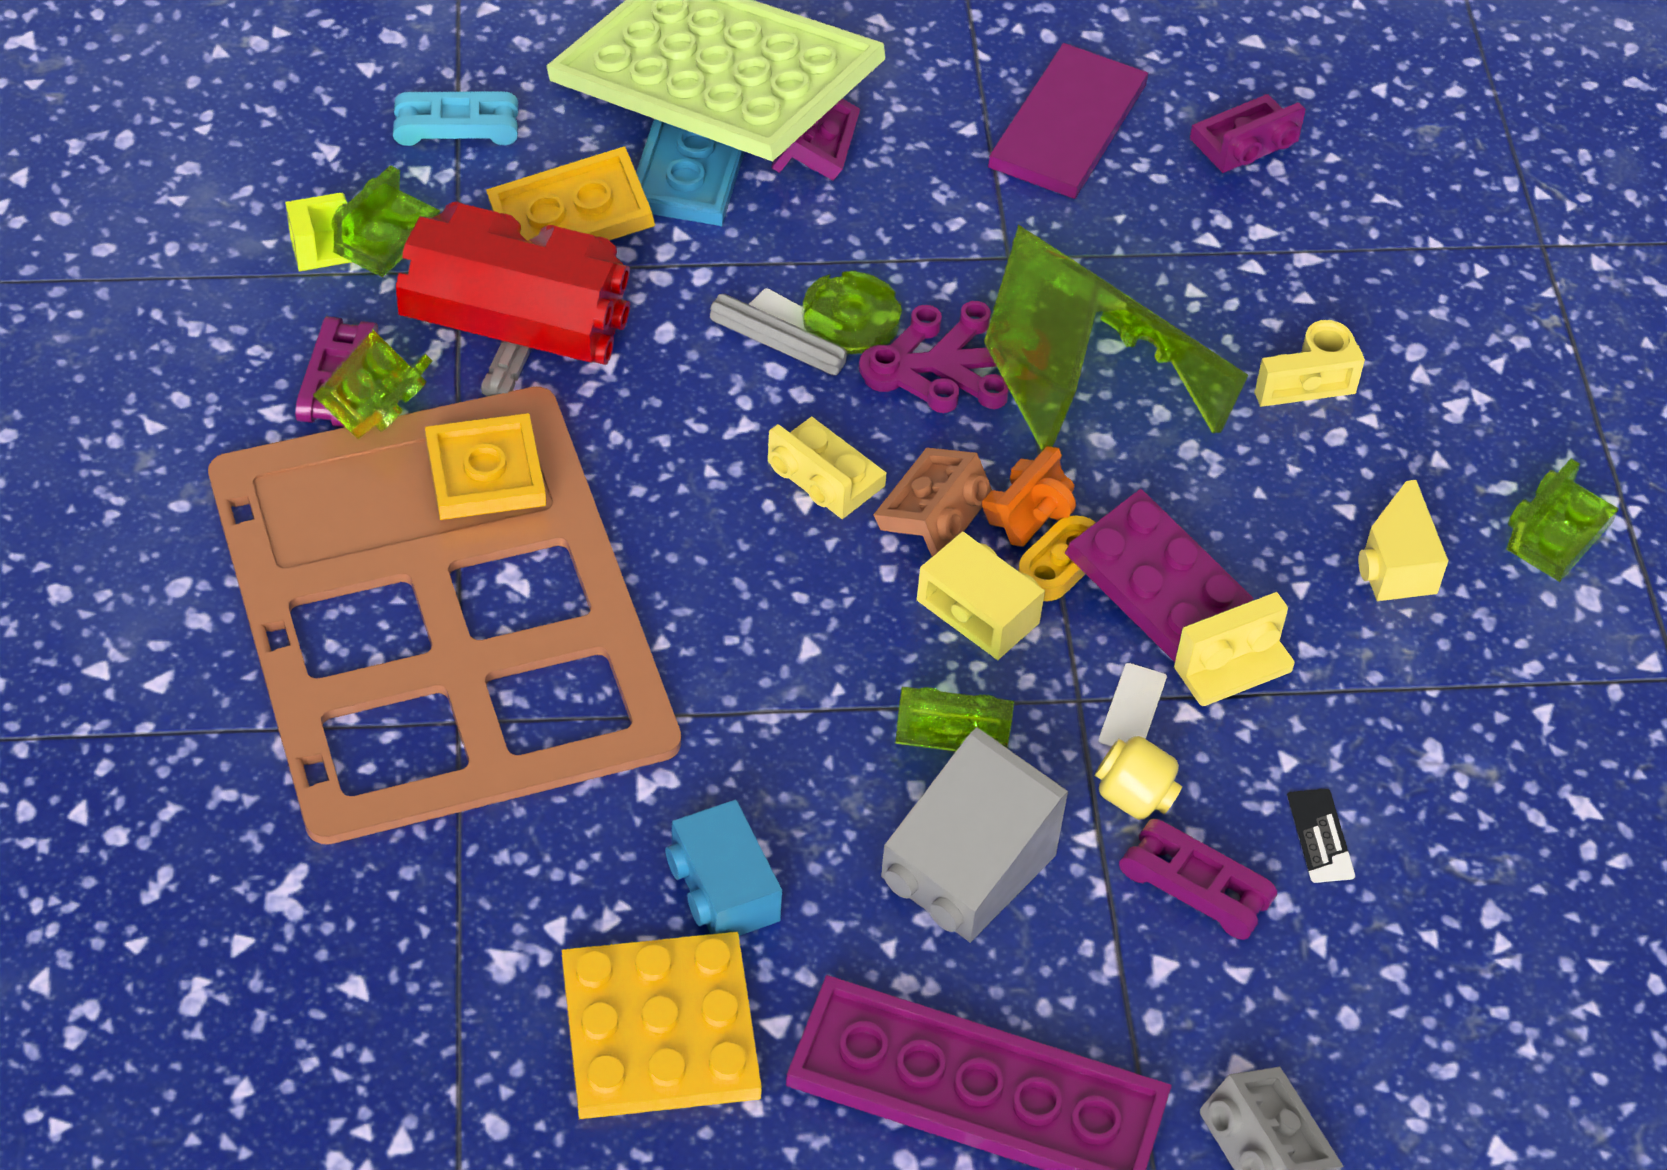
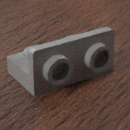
M1281 1067L1229 1074L1200 1108L1201 1117L1234 1170H1341L1343 1164Z

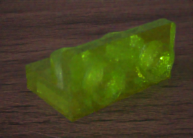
M390 165L378 177L371 178L360 193L348 203L340 205L334 213L331 223L334 230L333 253L383 277L403 259L404 245L419 217L433 218L440 214V210L400 191V170Z
M372 330L356 345L313 396L359 439L374 426L382 432L401 414L403 409L397 403L400 399L404 403L408 402L426 384L427 381L421 375L433 360L425 353L410 366Z
M1572 458L1559 472L1551 469L1540 482L1535 493L1536 497L1531 502L1523 499L1512 513L1508 522V526L1513 528L1506 550L1559 582L1614 522L1619 509L1574 482L1580 463Z
M902 687L895 744L957 751L967 736L978 727L1008 749L1014 701L997 699L990 695L973 696L941 692L929 687L919 689Z

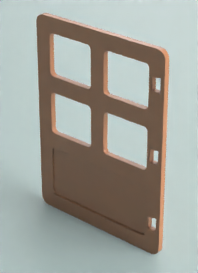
M543 387L519 389L508 393L496 394L229 452L217 456L210 462L208 474L299 807L306 832L315 842L334 844L666 761L673 758L679 752L681 747L679 725L556 397L550 390ZM529 413L545 488L546 506L440 520L426 443L425 427ZM250 504L254 519L236 524L231 507ZM555 546L565 547L569 551L590 609L587 615L483 640H476L470 636L450 577L452 571ZM399 582H406L412 586L432 647L430 651L323 678H312L308 675L290 614L294 607ZM285 629L290 646L271 651L266 632ZM594 655L606 657L629 716L630 727L522 755H514L508 751L486 686L488 682ZM436 693L443 694L448 698L469 763L467 767L356 796H347L342 793L323 729L325 721ZM323 762L328 781L316 783L309 787L304 765Z

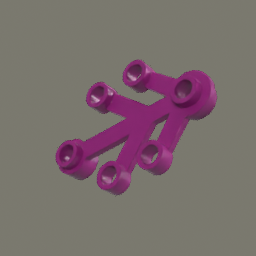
M969 301L961 308L960 321L929 352L912 353L925 338H933L940 332L941 312L934 306L920 305L912 311L911 325L891 345L872 346L862 353L859 360V372L867 386L871 389L889 392L900 386L926 401L932 410L939 413H948L957 407L959 388L977 397L979 403L984 407L997 409L1007 403L1009 382L1003 376L997 374L981 377L969 369L1012 365L1014 372L1019 376L1032 380L1045 377L1051 370L1053 348L1043 335L1029 333L1018 340L1015 345L962 349L975 335L986 332L990 323V308L983 302ZM923 320H925V321H930V323H924V322H921V321H923ZM932 372L941 378L931 382L918 373ZM988 390H995L999 393H991ZM939 394H945V395H948L949 397H940V396H938V395H939Z

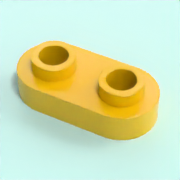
M1069 516L1068 518L1060 519L1022 555L1018 571L1031 576L1045 590L1043 601H1053L1061 598L1085 575L1065 554V551L1071 541L1096 523L1092 519L1084 516Z

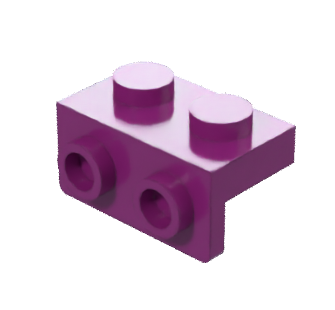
M1266 94L1193 124L1190 140L1222 173H1225L1241 165H1248L1256 159L1279 149H1286L1298 142L1306 109L1299 102L1282 109L1269 94Z

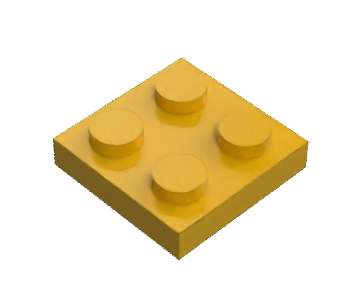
M529 413L425 427L426 443L440 520L546 506L545 488Z

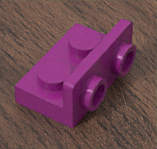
M842 98L773 161L771 168L780 173L793 157L808 168L834 180L843 169L860 108Z

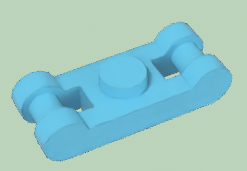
M404 92L395 98L394 114L397 119L393 125V137L401 145H415L421 139L490 138L498 145H510L518 137V123L515 120L518 115V100L514 94L509 92Z

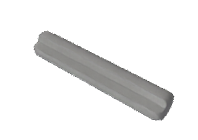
M719 294L711 305L710 318L712 321L832 376L838 375L846 363L847 351L844 347L727 294Z

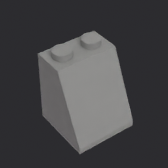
M976 727L967 736L884 845L881 877L885 879L890 889L898 896L910 898L928 911L941 928L949 932L955 931L971 943L1056 856L1068 791Z

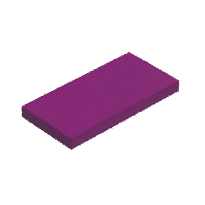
M1063 43L991 152L988 168L1076 199L1145 88L1148 72Z

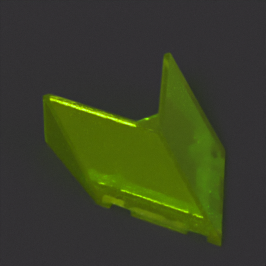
M1018 224L984 343L1041 450L1043 451L1046 446L1053 447L1076 393L1096 312H1103L1101 320L1117 330L1126 347H1135L1138 339L1151 342L1157 348L1154 354L1155 359L1158 363L1171 362L1211 432H1222L1248 374Z

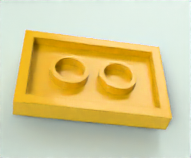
M625 146L486 189L492 211L513 216L520 223V234L527 241L538 236L540 230L547 225H555L594 235L595 237H604L608 240L655 226L651 208Z

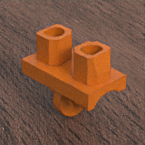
M1046 446L1035 460L1020 459L1011 469L1009 479L1012 485L1006 492L992 490L982 500V508L988 523L991 526L1003 527L1011 545L1024 547L1049 517L1060 520L1064 517L1068 518L1075 511L1076 501L1072 494L1075 486L1061 468L1060 460L1062 454L1057 447Z

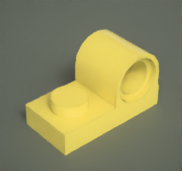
M1320 320L1308 327L1301 353L1280 354L1274 357L1262 358L1254 393L1260 407L1356 394L1365 359L1353 334L1346 326L1333 320Z

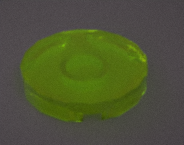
M857 271L842 272V277L830 279V274L823 276L807 289L802 304V319L806 331L844 347L847 354H860L872 346L887 345L896 337L901 323V303H898L895 299L896 292L891 286L874 275Z

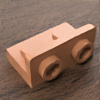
M926 448L873 515L881 531L923 536L933 557L962 531H965L981 510L982 500L992 491V488L977 453Z

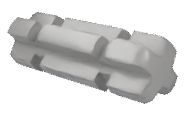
M502 341L489 368V373L486 374L481 385L482 394L492 396L513 391L515 381L518 380L530 354V347Z

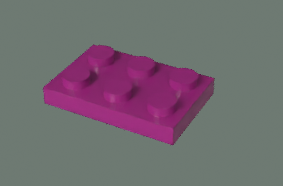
M1139 489L1071 541L1065 551V554L1174 662L1183 627L1249 603L1254 599L1142 489Z

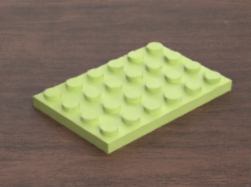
M625 0L547 65L550 81L773 162L885 60L884 43L755 0Z

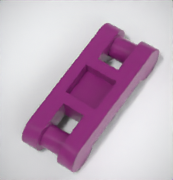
M330 316L324 318L297 397L295 410L297 421L314 423L316 419L331 420L333 426H351L355 401L371 353L376 349L378 340L377 323L360 321L359 325L344 324L342 318ZM321 392L336 394L334 400L320 398Z
M1159 819L1148 821L1139 834V845L1137 847H1129L1119 861L1121 871L1131 880L1138 883L1149 882L1215 919L1226 933L1237 939L1244 940L1249 938L1258 925L1257 914L1259 911H1266L1277 896L1276 887L1265 877ZM1168 854L1171 857H1173V859L1170 863H1168L1165 860L1159 858L1158 856ZM1227 888L1239 894V901L1224 894Z

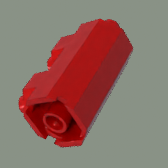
M451 202L446 205L442 213L433 218L419 217L404 245L402 258L411 261L408 274L398 273L396 283L398 315L590 363L608 364L613 351L615 329L623 330L625 328L630 312V301L622 299L628 284L630 267L623 265L616 257L617 248L610 240L555 225H547L540 230L538 236L527 241L520 234L521 225L513 216L460 202Z

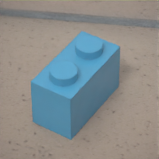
M736 799L672 821V845L665 848L666 858L676 880L684 878L690 890L687 894L692 916L698 926L706 924L711 934L738 932L740 936L780 922L782 889Z

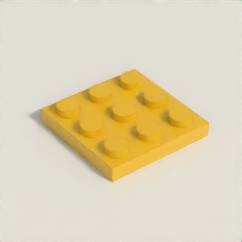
M738 932L561 950L579 1119L761 1099L762 1087Z

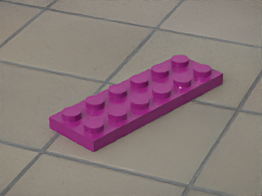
M826 975L786 1077V1086L1042 1170H1146L1172 1086L1165 1082Z

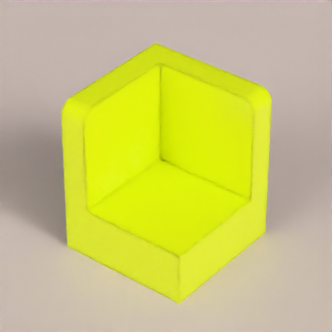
M344 193L285 202L290 239L299 271L345 264L357 260L356 249L349 227L347 201Z

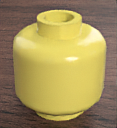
M1133 736L1126 743L1118 738L1095 772V776L1101 779L1099 784L1100 795L1138 820L1149 817L1155 809L1165 814L1182 789V786L1174 781L1179 769L1178 761L1140 736Z

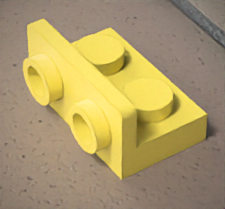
M812 416L791 432H788L779 424L769 430L768 463L771 464L775 472L783 478L792 480L805 490L817 505L827 507L841 519L848 516L886 485L887 473Z
M1278 592L1183 627L1174 668L1201 706H1207L1293 671L1295 662L1280 642L1288 606Z

